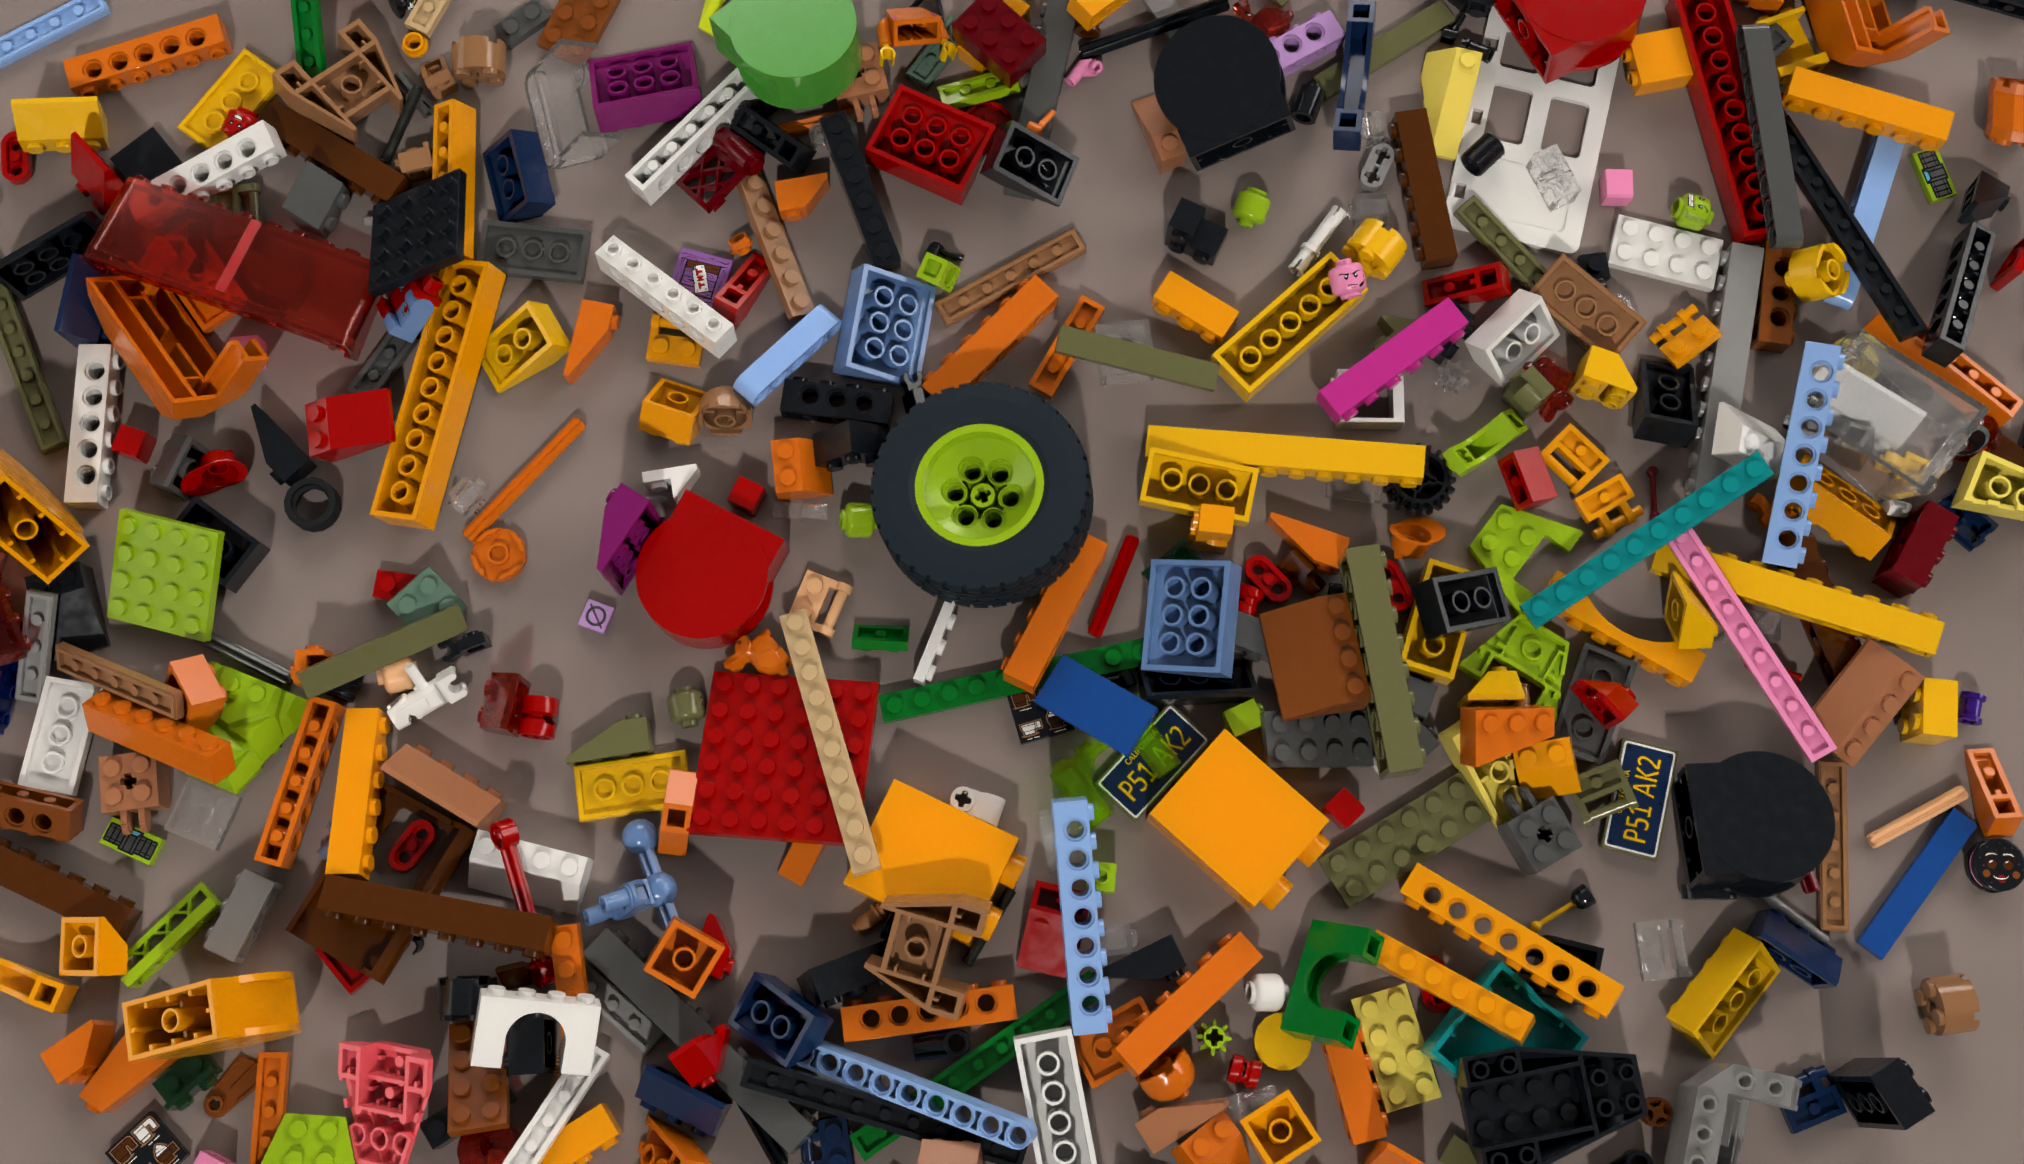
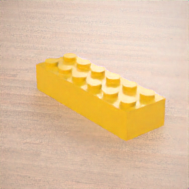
M1331 251L1212 354L1210 362L1220 364L1218 375L1245 403L1364 300L1368 291L1367 287L1362 291L1361 296L1347 300H1341L1340 297L1332 294L1328 272L1336 267L1335 262L1339 261V259Z

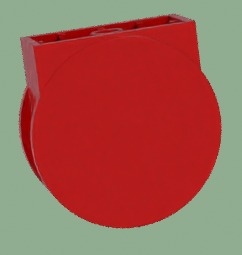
M1494 0L1493 6L1544 83L1548 84L1573 71L1598 69L1621 57L1631 46L1637 34L1646 0Z
M686 489L671 517L660 524L649 535L640 550L635 571L637 592L649 616L673 640L699 649L726 647L736 643L741 636H748L761 623L772 601L774 579L790 551L785 539Z

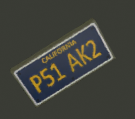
M1168 705L1150 723L1130 757L1127 758L1121 754L1094 783V786L1136 823L1211 742V739L1174 705Z
M1621 738L1617 759H1619L1640 806L1635 809L1629 807L1605 817L1599 848L1654 862L1657 861L1679 751ZM1621 789L1609 794L1608 804L1625 797L1623 790Z

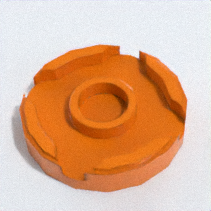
M502 528L486 530L476 538L473 544L474 547L471 552L473 567L484 579L491 582L504 583L514 579L522 572L527 562L525 543L512 530Z

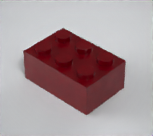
M976 0L951 24L952 39L1009 89L1046 54L1047 39L1002 0Z
M1931 500L1912 510L1901 524L1871 582L1900 599L1910 593L1914 594L1920 588H1925L1933 577L1931 573L1933 566L1937 565L1945 555L1946 551L1943 548L1946 542H1949L1958 530V527L1955 525L1960 516Z

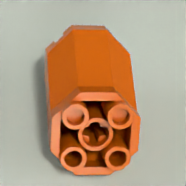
M1991 77L1987 123L1984 134L1987 135L1988 140L1994 141L1995 144L2011 146V143L2014 142L2021 144V147L2024 148V79L2009 77Z

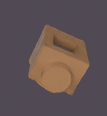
M428 141L422 142V148L412 147L406 149L405 152L398 153V159L394 160L397 171L405 175L410 183L432 178L433 149Z

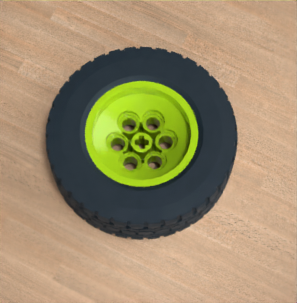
M978 382L977 385L968 383L959 385V388H954L953 386L941 390L942 393L938 395L934 393L925 398V402H919L909 409L910 413H905L896 422V427L891 428L885 437L886 443L883 442L878 451L877 457L879 459H875L870 491L876 526L896 565L907 575L908 579L934 597L937 595L938 599L949 603L954 601L959 606L970 607V605H973L974 608H988V605H992L995 608L1007 606L1006 603L1009 602L1015 604L1024 601V597L1029 596L1031 598L1042 592L1041 589L1043 587L1047 589L1057 581L1056 577H1061L1070 568L1069 563L1075 561L1080 553L1079 548L1083 547L1088 536L1087 531L1090 530L1093 517L1094 498L1089 465L1083 446L1074 429L1071 428V425L1061 414L1059 415V412L1048 402L1045 404L1042 398L1033 393L1029 395L1026 390L1015 386L1012 389L1010 385L1000 383L992 385L991 382ZM973 472L980 473L977 479H968L969 474ZM1003 474L1008 476L1007 479L1003 482L995 481V478L998 475ZM956 493L963 494L962 499L959 501L950 500ZM987 497L988 501L982 503L981 498ZM1011 498L1018 499V503L1014 506L1005 505L1006 501ZM966 517L974 518L973 522L969 525L961 524V521ZM992 520L1002 521L996 528L988 526Z

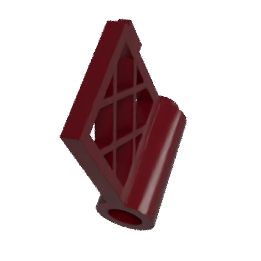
M725 126L715 133L713 145L688 169L676 184L710 214L712 210L716 212L726 202L724 198L746 176L756 175L763 169L765 157L730 126ZM716 156L718 158L717 167L707 168V164ZM732 171L735 173L728 181L722 182L723 173ZM716 174L715 183L705 185L706 176ZM699 177L698 186H686L693 178ZM714 191V196L705 203L703 201L704 192Z

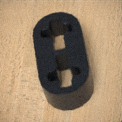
M1688 884L1681 885L1682 899L1685 900L1737 899V894L1724 889L1689 891Z

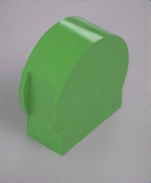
M731 0L709 17L717 50L739 69L744 84L752 94L770 105L785 109H807L820 106L841 95L852 84L860 69L862 48L856 12L851 0Z

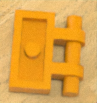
M1691 304L1686 309L1681 308L1675 313L1674 318L1666 324L1661 323L1655 328L1656 331L1648 336L1649 341L1653 345H1656L1661 340L1666 342L1659 347V350L1677 370L1722 337L1720 330L1704 315L1695 321L1691 318L1699 312L1694 304ZM1683 325L1685 328L1674 336L1671 333Z
M1621 473L1572 501L1586 525L1595 519L1598 522L1599 527L1591 531L1595 540H1599L1604 536L1607 538L1616 533L1615 530L1624 525L1629 526L1637 521L1636 518L1644 514L1640 505L1631 509L1627 503L1635 497V494ZM1617 508L1620 515L1610 520L1606 513Z

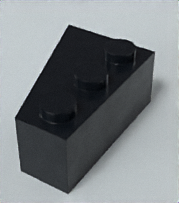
M888 939L808 969L797 978L803 997L816 1007L824 1005L825 1008L842 1002L841 998L851 994L853 998L868 992L867 987L875 983L878 988L887 985L886 982L864 968V965L871 954L880 957L884 956Z

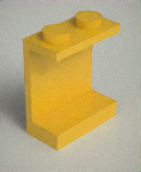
M1804 6L1795 9L1788 7L1775 16L1769 17V15H1765L1754 21V24L1768 23L1769 27L1777 23L1794 40V43L1775 59L1780 86L1787 84L1788 78L1795 66L1821 72L1830 61L1826 51L1814 54L1799 22L1800 17L1806 11Z

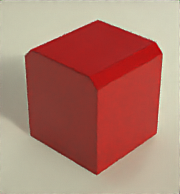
M121 424L110 449L121 457L147 464L157 439L146 431Z
M739 475L727 500L731 507L751 517H755L767 493L763 486Z
M1343 787L1321 811L1340 830H1346L1365 811V807Z

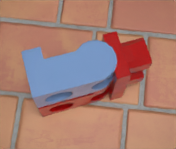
M435 272L396 288L389 299L381 297L376 306L389 334L413 343L432 315L434 306L439 307L442 303L439 291L444 286V282L439 276L434 275Z

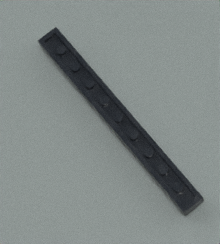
M1785 116L1795 181L1834 242L1844 252L1850 267L1898 341L1903 342L1925 333L1928 327L1790 116Z
M748 1056L739 1086L919 1141H922V1139L940 1138L946 1141L961 1142L968 1140L974 1143H981L983 1160L994 1164H1022L1028 1147L1015 1150L857 1088L792 1068L788 1069L782 1065L753 1056Z

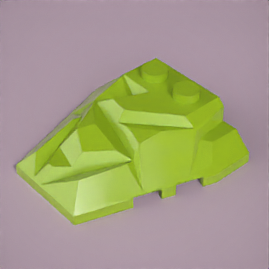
M209 661L208 664H212L215 669L219 685H223L226 690L227 701L224 703L222 715L209 728L207 733L231 742L236 766L235 771L214 786L239 795L263 769L262 765L272 754L276 755L282 749L280 747L291 734L295 735L298 731L308 700L225 665Z

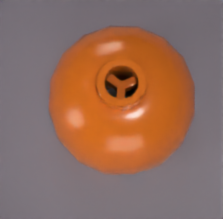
M1176 1045L1166 1049L1159 1056L1160 1059L1151 1067L1148 1066L1135 1078L1142 1090L1155 1101L1169 1102L1175 1100V1102H1179L1190 1093L1188 1089L1194 1081L1195 1067L1186 1050L1180 1045Z

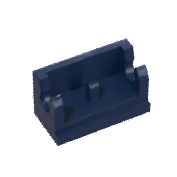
M1954 489L1942 496L1936 504L1960 516L1955 525L1958 527V530L1953 539L1971 552L1974 548L1986 541L1984 538L1995 531L1999 525L1986 514L1951 508L1950 506L1957 492Z

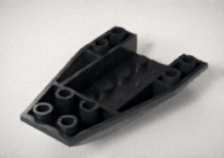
M1511 1047L1461 1057L1459 1061L1456 1086L1468 1145L1477 1164H1551L1649 1114L1636 1054Z

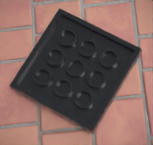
M460 168L390 198L388 202L383 201L373 206L368 292L374 297L463 261L467 174Z

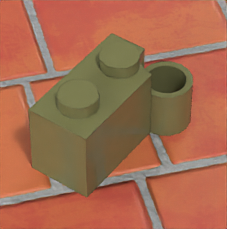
M1532 365L1526 371L1521 368L1509 379L1510 381L1503 387L1506 392L1501 397V400L1509 408H1512L1524 422L1545 403L1555 388Z

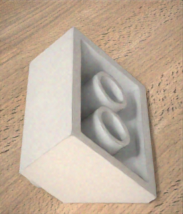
M1519 288L1464 343L1474 362L1503 388L1521 368L1525 370L1560 336V333L1542 296Z
M1719 402L1711 455L1735 466L1758 451L1775 473L1767 480L1778 479L1785 439L1775 428L1725 402Z

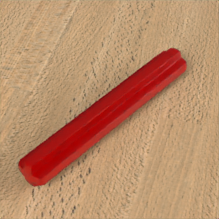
M1127 534L1125 536L1088 628V634L1096 638H1100L1103 634L1138 547L1139 539L1133 535Z

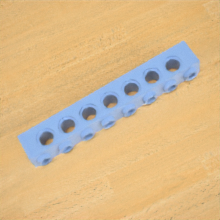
M1812 341L1805 342L1761 563L1797 569L1798 564L1804 563L1806 548L1801 547L1803 536L1809 537L1812 520H1808L1807 515L1809 508H1815L1818 493L1812 491L1814 481H1820L1823 465L1818 464L1820 453L1826 454L1829 437H1824L1825 426L1832 425L1834 409H1829L1831 398L1837 399L1840 382L1835 381L1837 370L1842 371L1846 354L1840 353L1842 346ZM1817 366H1823L1828 370L1829 376L1825 380H1817L1813 377L1812 370ZM1813 393L1819 394L1823 399V405L1819 408L1810 407L1807 404V396ZM1806 421L1814 422L1818 428L1817 433L1813 436L1803 434L1801 431L1802 423ZM1802 448L1808 449L1812 454L1811 461L1806 464L1798 462L1795 457L1796 451ZM1792 477H1803L1806 480V488L1803 491L1793 490L1790 486ZM1790 503L1797 504L1801 509L1800 516L1796 519L1788 518L1784 513L1786 505ZM1781 532H1792L1795 535V543L1790 547L1781 545L1779 542Z
M1085 796L1050 799L1073 1036L1108 1033L1107 1024L1112 1023L1111 1005L1106 1006L1105 995L1110 994L1108 977H1103L1102 966L1107 965L1106 948H1101L1100 937L1105 936L1103 919H1098L1097 908L1102 907L1101 891L1095 890V879L1100 878L1098 861H1093L1092 850L1097 849L1096 833L1090 832L1089 821L1094 820L1093 803H1088ZM1072 821H1078L1082 824V829L1077 835H1070L1066 831L1067 825ZM1075 850H1081L1085 854L1084 860L1079 864H1073L1069 861L1070 854ZM1078 879H1083L1087 882V888L1081 893H1076L1072 890V884ZM1081 908L1090 911L1088 919L1083 922L1074 919L1076 911ZM1081 938H1090L1092 945L1088 950L1077 948V943ZM1084 967L1095 969V973L1090 979H1083L1079 976L1080 971ZM1087 996H1095L1097 998L1096 1005L1091 1008L1084 1007L1082 1001Z

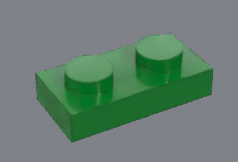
M854 624L852 649H861L863 651L886 650L890 652L908 651L910 626Z

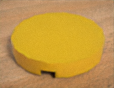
M1284 1012L1273 1013L1263 1018L1256 1027L1253 1041L1254 1050L1259 1060L1267 1067L1278 1071L1292 1070L1300 1066L1308 1057L1312 1046L1311 1041L1294 1038L1280 1029Z

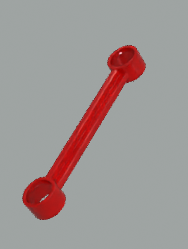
M511 818L491 823L489 828L490 837L494 846L501 852L516 908L519 911L536 914L517 847L520 840L518 828ZM540 955L539 959L531 958L529 963L531 979L535 986L540 989L555 983L553 959L550 956Z

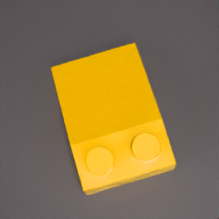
M528 300L489 335L481 364L497 393H502L556 363L569 351L571 343L549 305Z

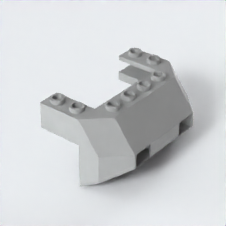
M1712 1063L1681 1083L1678 1087L1664 1164H1739L1750 1102L1753 1101L1797 1111L1799 1092L1803 1082L1796 1077L1730 1063Z

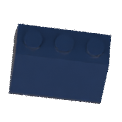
M509 129L482 153L499 221L518 223L537 218L545 214L556 204L537 132Z
M72 253L54 331L76 348H78L79 344H110L111 342L104 333L89 299L86 278L122 276L124 274L115 266Z
M1775 909L1758 911L1745 933L1761 941L1777 964L1814 989L1837 986L1843 959L1835 954L1836 950L1825 942L1818 943L1810 937L1811 933L1799 925L1794 927L1785 921L1786 916Z
M754 972L727 1023L785 1068L790 1069L820 1046L834 1019L776 976Z
M646 1064L635 1097L641 1099L639 1105L652 1112H655L657 1108L666 1112V1119L678 1125L685 1122L693 1126L691 1132L707 1139L708 1135H717L733 1104L701 1087L692 1088L684 1078L657 1064Z

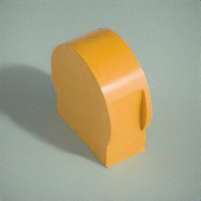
M0 448V546L45 583L49 584L90 545L83 536L84 529L72 513L35 476Z
M290 971L211 978L122 1003L129 1062L149 1059H174L222 1052L267 1043L302 1032L294 973Z

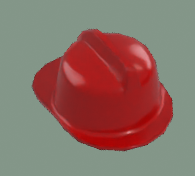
M232 450L209 451L201 457L196 469L189 472L180 483L181 491L192 497L211 494L242 482L248 475V468L244 463L237 461Z

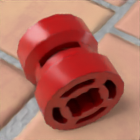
M1240 584L1238 611L1256 617L1258 613L1257 605L1262 602L1265 593L1251 585Z
M1234 1053L1229 1065L1226 1081L1234 1084L1240 1082L1246 1088L1255 1090L1261 1074L1262 1062L1254 1059L1248 1061L1242 1055Z

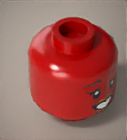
M238 106L237 109H230L221 126V132L228 136V139L259 122V115L241 106Z

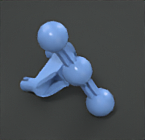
M646 819L632 820L625 826L622 833L623 845L628 851L638 855L646 879H636L624 883L616 891L600 896L598 898L599 905L582 911V918L587 927L609 919L618 922L645 911L651 906L657 908L664 929H666L673 915L679 918L673 903L678 892L677 883L671 875L661 870L654 851L658 840V832L650 821Z

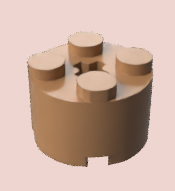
M483 35L459 37V43L452 41L453 77L460 80L463 87L468 88L477 87L478 83H488L489 86L493 87L503 86L504 79L507 77L505 42L497 39V43L489 42V36Z
M1963 973L1924 978L1921 981L1920 989L1914 990L1915 1002L1918 1006L1922 1007L1924 1015L1923 1026L1927 1034L1943 1036L1971 1032L1978 1029L1980 1020L1974 1021V1012L1980 1011L1978 997L1969 979H1962Z

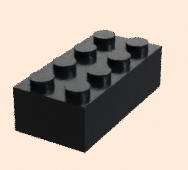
M1900 1057L1854 1058L1826 1076L1831 1084L1836 1085L1843 1103L1859 1127L1907 1130L1935 1112L1930 1104L1932 1102L1930 1095L1923 1087L1918 1086L1912 1077L1914 1075L1912 1068L1906 1061L1901 1060Z

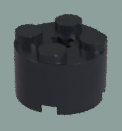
M466 975L457 976L456 979H449V976L439 977L437 1014H440V1020L454 1021L469 1015V1020L475 1021L480 988H488V985H497V976Z

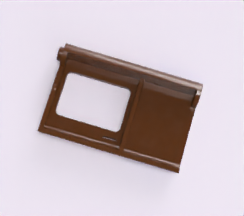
M384 783L383 788H380L379 794L381 812L376 819L378 839L373 844V851L401 809H407L445 830V839L413 888L414 891L440 895L475 840L477 834L474 831L475 826L462 818L459 822L451 820ZM325 867L285 930L384 985L411 943L414 935L409 934V929L399 928L398 932L381 929L382 924L371 922L370 927L354 924L351 918L343 917L342 921L325 918V913L317 908L326 878Z

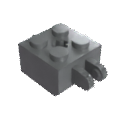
M1522 785L1518 788V794L1526 807L1523 811L1513 795L1507 794L1503 797L1504 803L1512 817L1497 825V829L1524 876L1537 874L1583 846L1554 796L1543 798L1537 802L1527 786ZM1537 834H1540L1541 840L1538 839Z

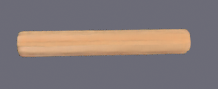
M1962 785L1956 786L1867 834L1866 840L1872 848H1878L1965 801L1969 795Z

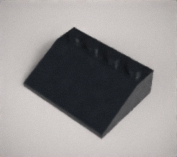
M83 211L0 259V283L22 301H25L66 277L72 253L95 260L118 245L100 217L93 211Z

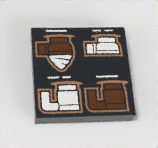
M1041 689L1035 690L1034 694L1023 692L1007 696L1021 745L1075 730L1074 726L1033 702Z
M154 1111L148 1112L105 1152L113 1164H181L191 1154Z

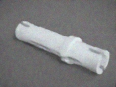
M1337 205L1331 207V210L1309 240L1302 243L1300 252L1292 263L1289 264L1288 269L1291 273L1295 274L1298 270L1299 272L1296 275L1302 277L1312 261L1319 258L1320 250L1347 216L1345 210L1340 208L1337 212Z

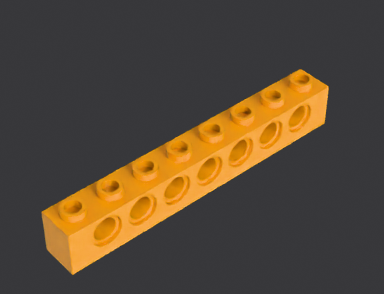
M1418 862L1399 891L1405 897L1403 902L1417 911L1422 907L1430 912L1428 915L1430 919L1442 926L1447 922L1455 927L1453 933L1466 941L1470 937L1480 943L1478 948L1493 957L1495 953H1498L1506 958L1504 964L1517 972H1520L1521 968L1532 974L1530 979L1544 988L1547 984L1558 990L1556 995L1564 1001L1572 1004L1573 1000L1582 1004L1584 1006L1582 1011L1596 1020L1600 1016L1605 1019L1608 1018L1624 991L1625 986ZM1435 889L1441 892V898L1438 902L1428 903L1425 900L1428 891ZM1458 904L1466 908V914L1460 919L1453 918L1450 915L1451 908ZM1480 920L1491 922L1492 928L1488 933L1480 934L1475 930L1476 924ZM1506 935L1516 937L1518 941L1516 947L1511 950L1504 949L1501 946L1502 938ZM1534 950L1541 952L1544 956L1543 961L1539 965L1529 964L1526 960L1529 952ZM1556 967H1566L1570 972L1568 979L1565 981L1555 980L1552 972ZM1584 982H1591L1595 985L1596 992L1591 997H1584L1578 991L1579 986Z

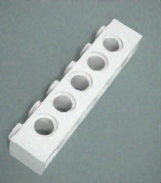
M738 68L731 72L625 174L632 190L650 206L713 145L715 133L720 128L732 124L743 104L752 109L760 101L746 87Z
M261 120L124 196L135 222L148 230L162 227L166 221L184 215L188 209L198 204L206 203L210 200V196L228 191L234 184L255 176L256 172L276 165L280 159L287 156V153L276 129L264 120Z
M613 235L595 252L601 271L718 359L737 342L733 323Z
M79 344L64 493V503L74 509H108V502L112 498L110 480L111 474L115 470V463L113 460V450L110 448L116 436L115 425L120 416L117 403L118 396L122 392L120 370L124 367V360L112 344ZM105 370L103 376L97 379L98 374ZM102 396V400L95 405L96 399ZM100 422L99 427L95 431H92L93 426L96 423ZM97 448V453L90 458L91 451ZM95 474L94 480L87 484L89 477Z

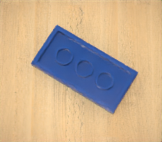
M1064 654L1033 701L1036 705L1127 758L1130 757L1159 711L1157 707Z

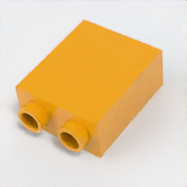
M1226 729L1217 736L1146 818L1154 828L1248 911L1254 908L1259 901L1272 911L1293 887V884L1283 876L1284 872L1296 859L1309 868L1331 843L1319 833L1330 820Z
M894 779L870 827L882 869L854 878L850 868L843 884L848 889L879 904L888 895L968 894L992 901L1000 883L1011 889L1015 888L1028 858L1015 852L1019 844L1018 837ZM992 905L986 929L981 939L990 941L1002 916V909ZM954 931L952 939L970 947L974 936Z

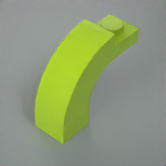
M1510 408L1501 412L1491 422L1465 441L1447 449L1442 455L1446 459L1448 468L1462 478L1505 449L1525 433L1528 428L1515 411Z

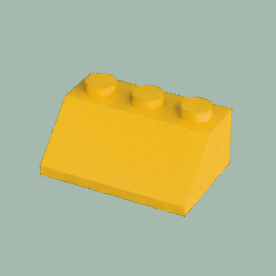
M97 96L11 99L17 138L24 152L31 154H42L44 151L70 153L71 134L74 131L95 152L101 149H109L107 118Z

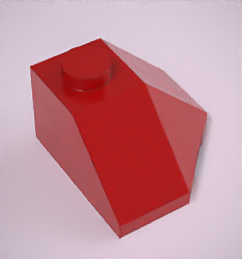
M1579 679L1569 687L1606 730L1626 719L1639 705L1635 701V694L1628 687H1623L1620 683Z
M723 1023L713 1029L714 1034L712 1036L701 1034L668 1055L670 1061L692 1088H699L701 1086L702 1089H706L718 1080L716 1075L723 1070L731 1035L729 1025Z

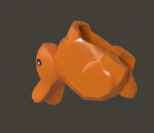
M766 628L752 640L746 635L741 636L736 642L735 653L723 662V665L729 672L740 673L745 664L751 662L761 674L785 677L789 675L788 668L792 661L784 649L773 639L769 629Z

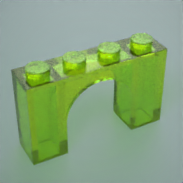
M1151 722L1134 750L1142 756L1160 780L1181 765L1182 762ZM1098 740L1091 744L1088 741L1081 744L1074 750L1076 753L1074 757L1068 761L1066 758L1058 761L1051 767L1054 771L1049 774L1066 798L1085 796L1088 803H1093L1094 820L1089 821L1091 831L1114 814L1096 790L1092 780V769L1096 759L1102 752L1110 748Z

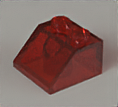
M492 672L491 680L488 679L484 687L485 705L484 707L481 706L478 712L477 722L480 723L479 728L486 732L518 738L519 719L523 718L524 715L521 712L522 699L524 695H529L531 683L518 673Z

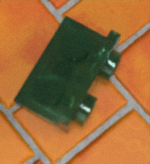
M210 1054L183 1057L153 1082L152 1085L166 1101L164 1107L167 1111H182L194 1102L195 1099L193 1097L201 1090L206 1091L215 1085L218 1081L216 1077L223 1070Z

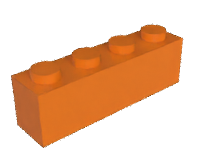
M1360 1026L1353 1050L1321 1043L1349 1145H1358L1387 1137L1386 1129L1390 1128L1385 1111L1381 1112L1377 1100H1381V1094L1377 1083H1372L1369 1072L1373 1071V1067L1368 1053H1363L1361 1043L1364 1042V1035Z

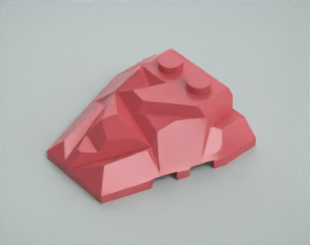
M365 1041L339 1042L338 1076L339 1081L346 1080L349 1097L344 1098L343 1101L345 1108L351 1107L354 1121L348 1127L355 1163L408 1164L432 1090L433 1056L431 1055V1050L390 1041H376L372 1043Z

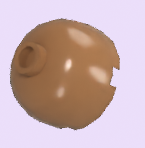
M718 386L708 390L701 398L697 421L703 430L704 426L711 429L710 433L713 435L737 436L742 434V429L746 427L747 429L751 428L753 421L752 405L735 391L732 386Z

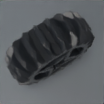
M1431 445L1426 446L1422 485H1419L1417 489L1416 487L1408 488V494L1402 490L1398 483H1389L1382 490L1385 494H1392L1387 500L1388 503H1392L1395 500L1398 502L1395 507L1396 510L1399 511L1402 506L1406 507V515H1410L1412 510H1415L1416 516L1421 517L1424 510L1430 516L1433 513V508L1440 511L1443 508L1442 503L1447 504L1450 501L1449 495L1455 491V488L1451 486L1456 482V477L1450 476L1453 471L1445 466V458L1442 460L1439 458L1441 450H1437L1435 454L1431 453ZM1429 466L1436 472L1439 481L1437 480V477H1434L1429 473ZM1433 490L1438 492L1433 497L1417 499L1422 491L1431 492Z

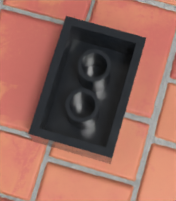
M197 496L193 497L176 519L225 532L219 583L235 594L271 550Z

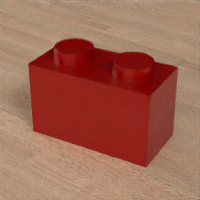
M1538 446L1513 451L1497 461L1517 512L1540 507L1558 497Z

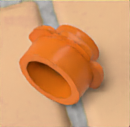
M745 232L733 236L728 241L730 254L746 255L752 249L753 239L748 237Z

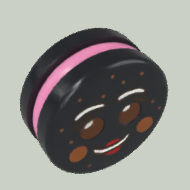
M1995 838L1981 841L1972 846L1965 858V871L1972 884L1982 891L1989 893L2009 891L2016 888L2024 879V855L2015 844L2005 839Z

